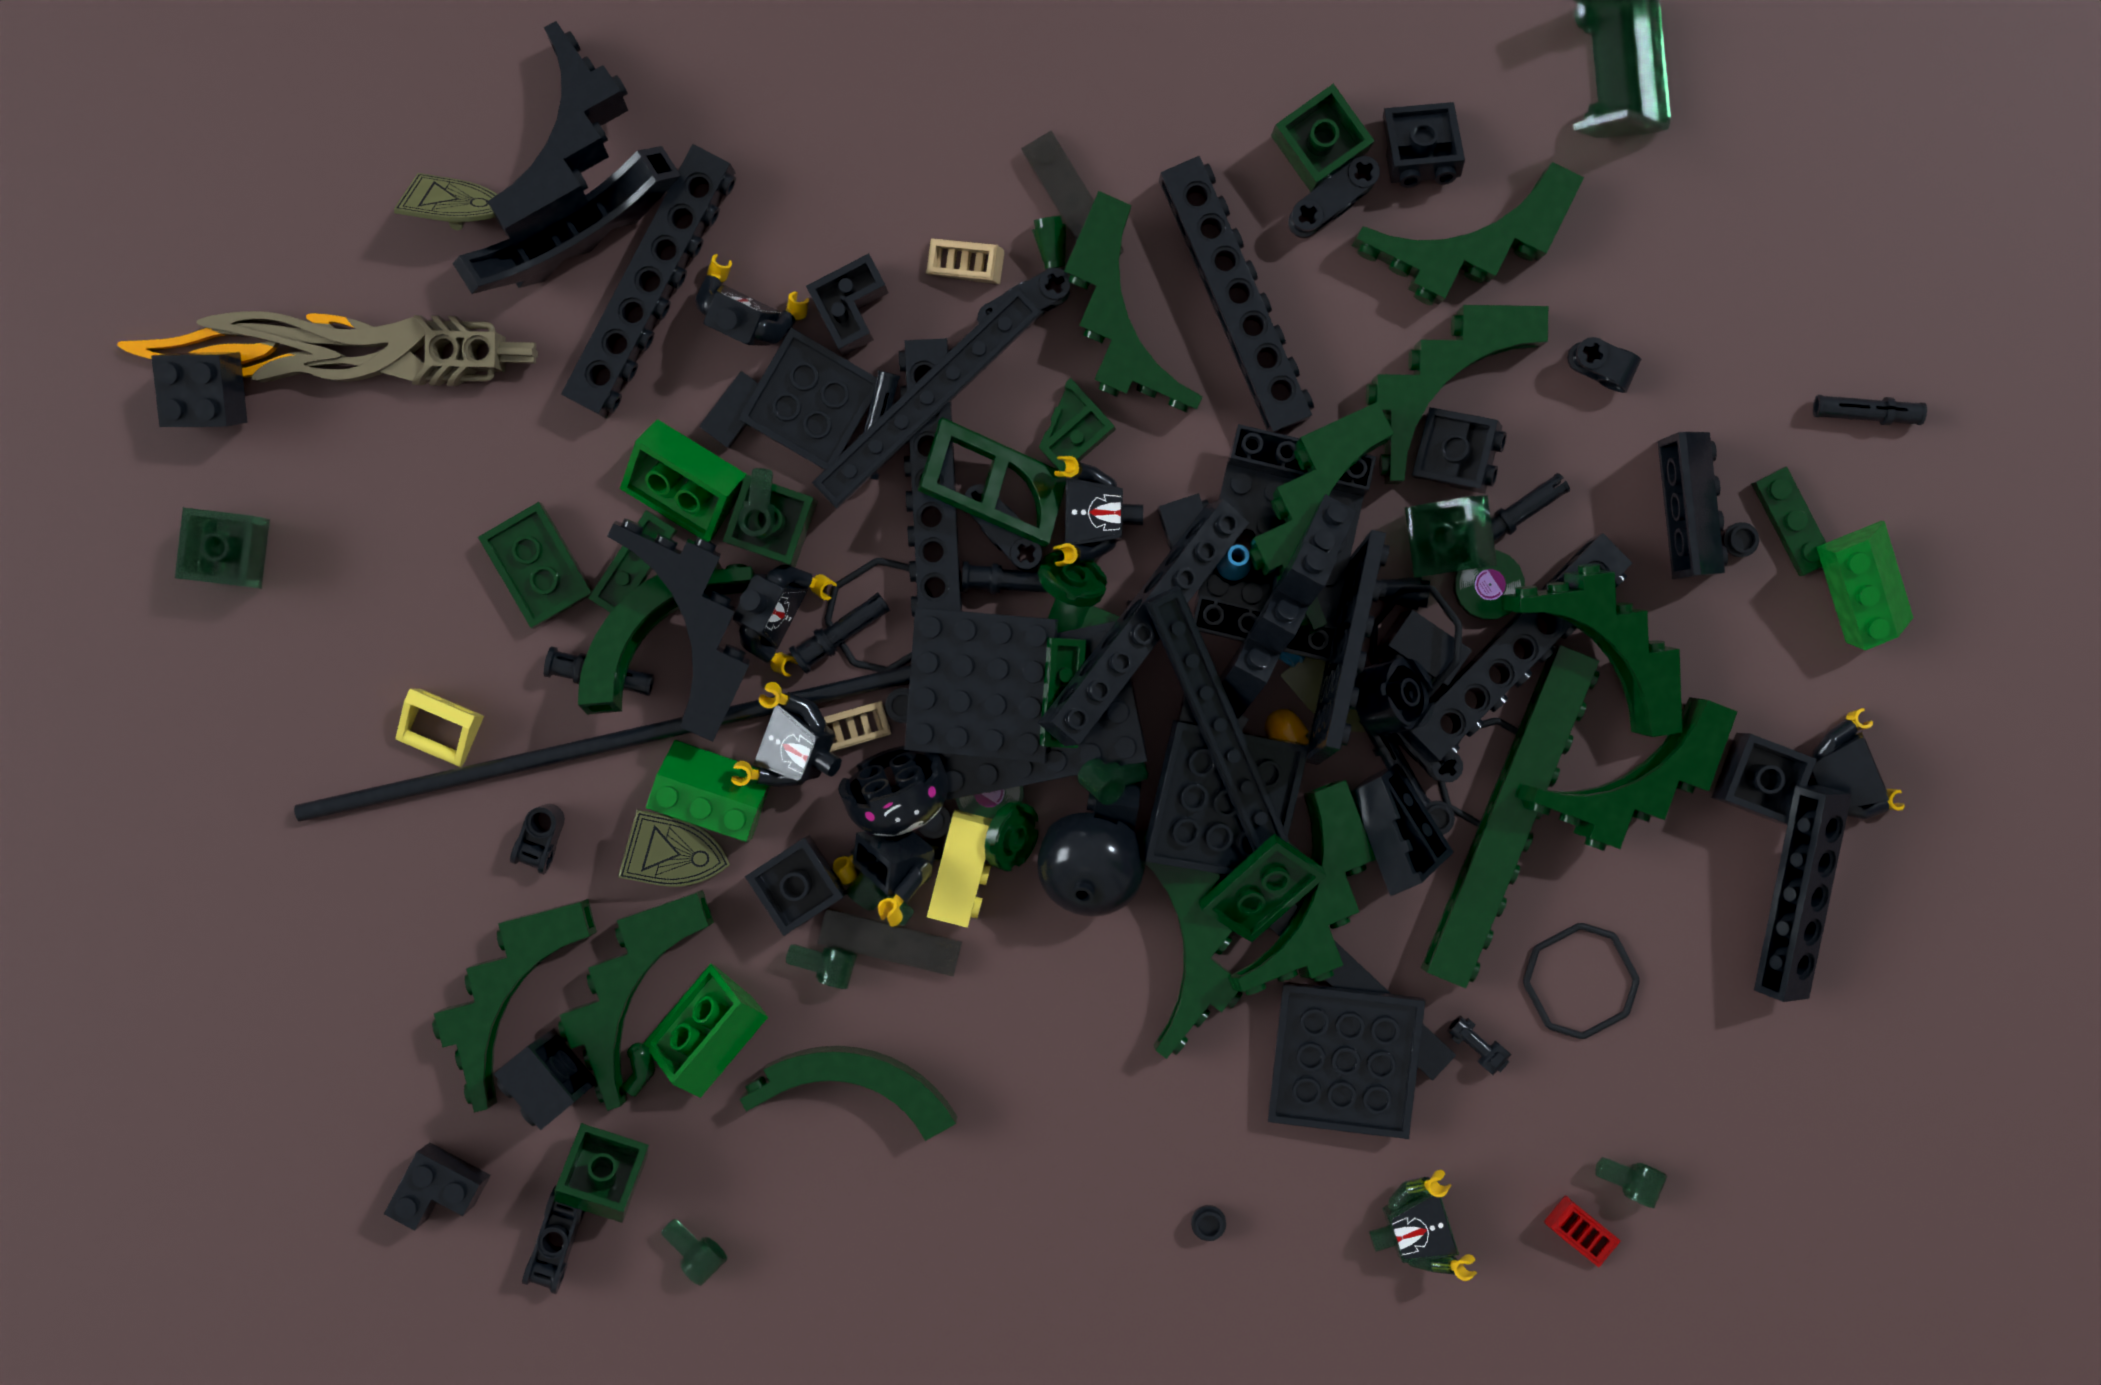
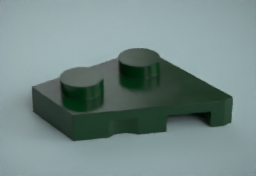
M1071 378L1065 384L1064 394L1058 407L1054 410L1050 427L1045 432L1039 446L1041 452L1058 471H1065L1066 469L1065 462L1058 460V456H1073L1080 462L1116 430L1111 421Z

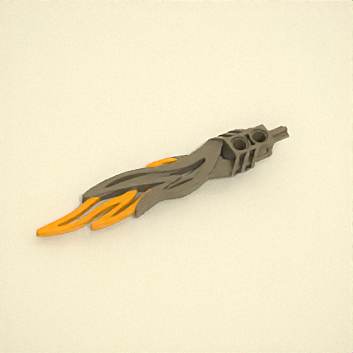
M230 312L198 319L196 323L206 328L187 335L167 339L120 341L117 343L118 347L129 353L152 359L151 355H160V353L152 352L151 350L189 346L225 335L247 336L266 341L256 344H219L188 352H240L241 364L271 355L280 344L305 351L280 355L262 363L242 368L243 378L251 377L253 380L262 383L299 374H310L336 382L359 381L380 374H387L412 381V385L420 386L430 382V386H440L447 382V386H458L465 381H490L493 379L495 372H505V363H536V358H538L535 342H506V337L497 333L494 325L490 322L462 321L457 316H448L451 321H445L437 315H431L434 321H428L422 315H413L414 317L399 322L373 327L358 320L329 314H307L306 318L312 322L310 323L273 312ZM252 322H277L292 325L298 328L268 324H254ZM333 323L343 324L355 329H336ZM471 329H488V332L472 331ZM448 343H452L454 347L453 354L448 359H444L442 354L443 348ZM487 343L489 348L488 355L484 359L479 360L477 358V350L481 345ZM425 344V360L423 361L414 353ZM317 345L386 347L372 354L347 357L342 353ZM331 365H354V366H356V367H353V368H350V369H320V368H316V367L331 366ZM487 372L486 375H476L475 373Z

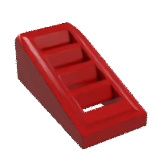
M1566 1195L1544 1220V1223L1598 1268L1621 1242L1620 1239ZM1575 1212L1578 1216L1565 1231L1562 1227ZM1585 1220L1588 1223L1576 1238L1572 1237L1573 1233ZM1595 1228L1598 1232L1584 1247L1582 1242ZM1603 1237H1606L1608 1242L1595 1256L1591 1251Z

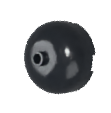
M1075 813L1060 818L1048 828L1037 859L1039 880L1047 895L1057 905L1069 912L1091 917L1114 913L1126 906L1135 897L1141 886L1146 861L1142 859L1144 846L1136 833L1119 820L1116 825L1107 820L1094 818L1095 813Z

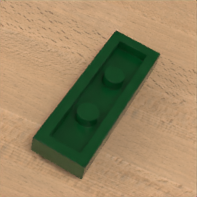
M1782 467L1751 483L1798 575L1804 576L1822 567L1816 547L1825 544L1826 541L1788 467Z
M647 510L638 521V524L644 527L642 533L655 539L658 534L673 539L678 531ZM622 546L589 596V599L611 613L631 591L644 583L652 568L633 551Z
M1047 637L1041 718L1084 664L1086 640ZM1041 726L1039 745L1043 747L1078 748V745L1064 746Z

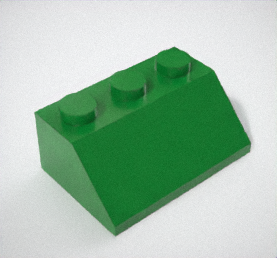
M657 419L635 441L620 489L692 534L711 542L738 499L746 473Z
M1881 520L1817 546L1816 548L1845 642L1866 651L1898 638L1914 617L1885 521Z
M674 740L656 775L645 808L747 842L753 839L770 786L756 784V780L751 779L746 785L737 786L731 781L732 776H747L745 770L733 768L735 763L739 761ZM751 765L752 769H758V767Z
M710 964L643 1044L649 1048L650 1054L672 1085L701 1098L768 1019V1016L750 994L719 968Z

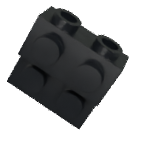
M1454 102L1384 108L1383 123L1387 140L1386 158L1391 183H1400L1402 187L1411 188L1424 180H1435L1436 183L1445 185L1452 183L1457 177H1461L1465 157Z
M1429 407L1412 476L1414 478L1449 484L1453 488L1485 494L1487 486L1493 487L1495 484L1498 466L1493 465L1496 452L1502 453L1507 433L1501 431L1503 426L1499 420Z

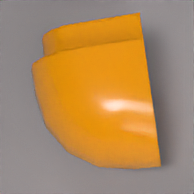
M1278 709L1268 716L1265 723L1268 737L1308 744L1309 740L1306 734L1309 731L1294 712L1287 709Z

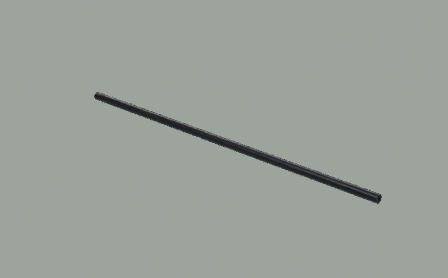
M911 665L790 693L820 704L910 683ZM759 700L732 705L729 707L721 726L772 715L774 708L763 707L760 705ZM683 717L301 803L295 805L294 812L299 822L692 732L680 727Z

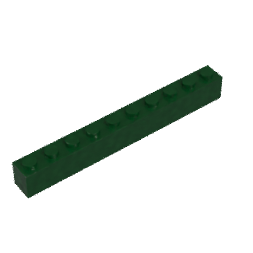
M1554 645L1556 648L1555 652L1545 661L1519 725L1518 732L1514 737L1481 818L1480 825L1474 835L1421 966V969L1425 972L1463 988H1467L1469 981L1474 982L1479 973L1480 963L1477 961L1482 949L1486 950L1492 941L1494 931L1491 930L1494 919L1495 917H1500L1505 909L1507 898L1504 895L1509 884L1513 885L1520 871V865H1517L1522 851L1526 852L1529 849L1533 840V833L1530 832L1535 819L1539 820L1543 815L1528 809L1530 802L1518 798L1521 786L1524 784L1544 790L1554 786L1560 773V768L1557 767L1562 754H1567L1573 742V735H1570L1575 721L1579 722L1585 713L1587 704L1583 702L1588 689L1592 690L1600 675V671L1597 670L1599 660L1562 645Z

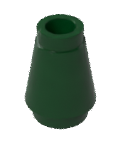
M1061 215L1034 220L1035 229H1032L1045 269L1066 266V224L1062 223Z

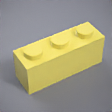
M959 810L954 811L927 913L928 918L968 928L971 917L978 919L983 899L976 897L979 884L986 886L991 865L985 864L986 854L984 846L986 833L992 819Z

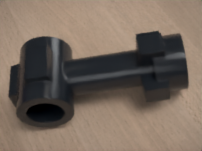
M1458 1016L1448 1027L1447 1031L1452 1035L1450 1038L1457 1044H1460L1462 1041L1466 1042L1480 1054L1481 1057L1477 1062L1493 1076L1497 1071L1501 1073L1509 1063L1507 1059L1512 1054L1497 1041L1489 1045L1473 1031L1476 1024L1469 1018L1465 1019L1462 1016Z

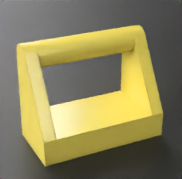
M409 689L404 700L396 740L458 767H462L484 716L425 690ZM419 708L463 726L457 751L410 731Z

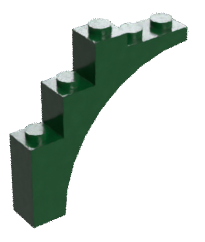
M1552 162L1544 170L1531 193L1518 207L1497 222L1477 231L1447 239L1412 240L1389 236L1362 226L1352 247L1358 249L1357 253L1367 260L1375 262L1379 259L1389 264V269L1402 277L1413 276L1414 278L1408 290L1415 293L1414 297L1427 305H1433V303L1439 305L1446 298L1460 269L1465 271L1464 275L1472 281L1478 283L1486 281L1489 283L1497 275L1510 247L1515 249L1514 253L1518 257L1528 261H1533L1534 259L1539 261L1546 255L1584 177Z
M1098 191L1064 269V272L1070 275L1068 282L1088 290L1090 284L1096 286L1079 326L1086 329L1083 334L1084 336L1101 344L1105 338L1111 340L1095 377V380L1101 382L1098 389L1118 397L1120 391L1127 394L1132 381L1139 383L1136 388L1137 391L1156 398L1158 392L1170 397L1168 405L1187 413L1189 407L1198 409L1203 396L1177 382L1156 363L1140 342L1128 317L1121 292L1119 259L1122 235L1131 205Z
M1463 305L1457 311V315L1452 316L1451 335L1456 336V340H1420L1414 345V349H1410L1408 366L1410 371H1414V375L1377 374L1372 379V384H1367L1366 404L1371 405L1379 402L1394 433L1388 442L1385 443V454H1381L1379 458V474L1385 475L1384 484H1400L1405 480L1407 453L1415 428L1429 402L1446 382L1462 369L1486 357L1514 349L1539 348L1547 343L1549 306Z
M1379 402L1299 438L1295 445L1297 450L1294 451L1300 468L1302 470L1307 469L1309 473L1277 487L1273 493L1274 499L1271 500L1276 516L1279 520L1284 519L1286 523L1254 537L1249 544L1251 550H1248L1249 558L1256 570L1261 569L1264 576L1278 571L1280 576L1277 577V582L1279 581L1324 495H1330L1333 487L1342 475L1358 460L1388 442L1394 434ZM1318 597L1309 606L1300 625L1301 629L1306 628L1309 635L1327 625Z
M1600 564L1578 565V571L1564 573V582L1548 583L1546 590L1537 591V586H1521L1515 588L1514 594L1501 595L1502 610L1519 613L1543 612L1552 614L1573 624L1597 644L1608 657L1621 681L1629 708L1631 732L1649 737L1682 733L1680 649L1665 646V641H1649L1647 610L1634 609L1633 603L1629 602L1616 603L1615 572L1600 570Z
M1689 697L1682 712V733L1668 735L1663 744L1653 754L1624 776L1598 787L1576 791L1544 790L1522 784L1518 798L1530 802L1528 809L1549 816L1551 810L1561 813L1558 820L1574 825L1573 833L1585 837L1584 844L1601 851H1605L1607 845L1621 849L1632 817L1645 822H1649L1651 817L1665 820L1676 789L1693 794L1695 788L1705 791L1710 790L1738 711L1710 700Z
M1346 780L1333 781L1303 793L1311 821L1312 860L1324 868L1326 877L1303 897L1290 925L1275 944L1252 964L1228 976L1233 990L1245 992L1246 995H1252L1266 989L1265 983L1277 978L1278 982L1297 976V969L1301 977L1311 978L1318 982L1334 975L1333 970L1343 966L1330 928L1334 929L1350 923L1349 917L1360 912L1346 875L1351 876L1363 872L1367 869L1366 863L1376 860Z
M1148 828L1140 837L1143 846L1145 844ZM1146 862V865L1154 872L1170 897L1178 917L1183 940V974L1179 996L1167 1025L1154 1043L1155 1051L1167 1059L1171 1053L1177 1055L1188 1041L1185 1035L1193 1025L1198 1028L1210 1014V1010L1207 1009L1210 1004L1222 1013L1226 1007L1233 1008L1242 997L1243 992L1232 989L1228 976L1232 975V973L1212 958L1215 952L1221 955L1232 941V938L1229 937L1232 930L1203 912L1199 902L1219 884L1217 881L1221 876L1218 873Z
M703 890L617 920L619 927L615 928L616 937L622 948L626 947L627 953L590 966L588 968L590 974L587 975V982L592 994H597L598 1000L574 1007L559 1015L561 1021L558 1022V1027L562 1039L565 1042H569L571 1049L583 1044L585 1045L586 1050H583L584 1061L587 1068L594 1071L597 1080L594 1086L595 1093L599 1102L605 1103L607 1111L621 1107L628 1100L626 1091L622 1088L624 1081L621 1073V1040L625 1017L635 991L648 970L669 948L684 937L714 923Z
M589 899L498 923L500 930H497V941L502 951L505 950L506 956L477 963L466 968L465 986L468 994L473 995L474 1000L443 1008L434 1013L435 1019L432 1022L435 1037L441 1040L442 1048L457 1045L455 1060L459 1070L464 1072L466 1080L464 1095L467 1103L472 1104L474 1113L487 1110L497 1103L493 1078L494 1046L501 1019L516 990L527 975L549 955L567 944L597 933Z

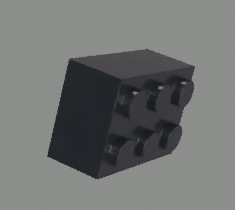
M554 1028L532 1042L494 1073L498 1079L497 1085L503 1094L509 1098L513 1097L521 1106L520 1111L524 1119L532 1126L537 1125L540 1130L597 1083L596 1078Z

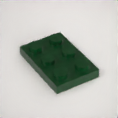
M541 502L533 504L478 537L530 628L535 629L588 598L593 592Z
M1273 834L1199 901L1201 910L1252 943L1326 877V874L1321 865Z

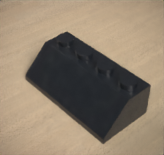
M1678 432L1657 441L1672 579L1725 573L1724 566L1728 564V552L1726 547L1722 545L1721 531L1724 529V516L1722 511H1718L1717 497L1720 495L1721 487L1718 476L1714 475L1713 462L1717 457L1716 445L1714 441H1711L1710 432Z

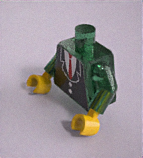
M1437 1170L1431 1178L1421 1177L1402 1182L1389 1198L1388 1205L1383 1207L1387 1226L1369 1231L1375 1252L1394 1246L1402 1263H1407L1411 1267L1433 1273L1455 1274L1462 1281L1472 1279L1477 1272L1466 1270L1464 1264H1472L1475 1261L1474 1256L1466 1254L1459 1260L1454 1257L1459 1255L1441 1199V1197L1447 1194L1452 1185L1443 1186L1437 1182L1443 1179L1445 1172Z

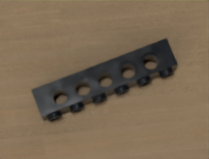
M1822 785L1795 786L1754 991L1782 1002L1810 998L1852 796L1850 793Z

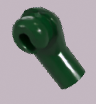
M640 1042L634 1043L628 1048L627 1055L630 1058L633 1073L622 1086L633 1097L638 1095L655 1073L653 1056L650 1054L649 1048Z

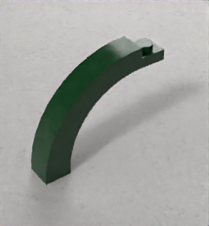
M718 562L704 593L708 595L711 594V591H716L723 595L743 593L746 591L755 573L751 566L730 564L726 566V569H723ZM658 575L646 580L631 591L613 609L596 633L582 667L578 689V706L587 715L622 712L625 677L636 650L659 622L679 609L672 593Z
M849 1046L815 1047L778 1058L768 1063L763 1069L768 1080H765L763 1076L753 1080L745 1086L747 1092L739 1099L747 1112L790 1088L812 1082L838 1081L871 1089L895 1103L916 1125L925 1141L955 1125L958 1118L938 1089L908 1065L876 1051Z

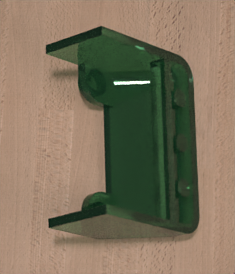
M1573 0L1577 2V8L1574 13L1577 26L1592 36L1598 102L1589 105L1584 121L1573 123L1574 131L1595 138L1652 134L1667 130L1670 126L1671 117L1659 0Z

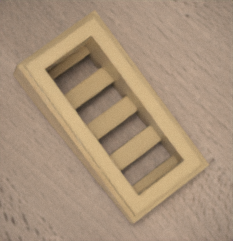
M931 239L926 274L1000 284L1004 249L993 244ZM943 249H948L946 268H941ZM957 251H962L960 268L955 269ZM972 253H976L974 271L969 270ZM986 255H989L987 270L984 272Z
M882 701L824 717L827 722L826 725L831 724L835 734L836 743L832 744L831 753L891 735ZM873 712L878 731H871L866 713ZM859 716L864 735L858 736L853 717ZM845 720L850 739L844 740L839 721Z

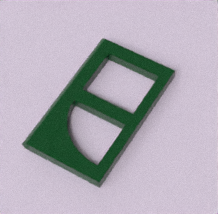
M941 417L938 421L937 430L917 491L1046 547L1050 543L1066 485V478L1068 477H1057L1054 471H1058V469ZM950 441L992 460L980 502L937 483ZM1007 467L1024 480L1033 495L1037 510L1036 527L995 509Z

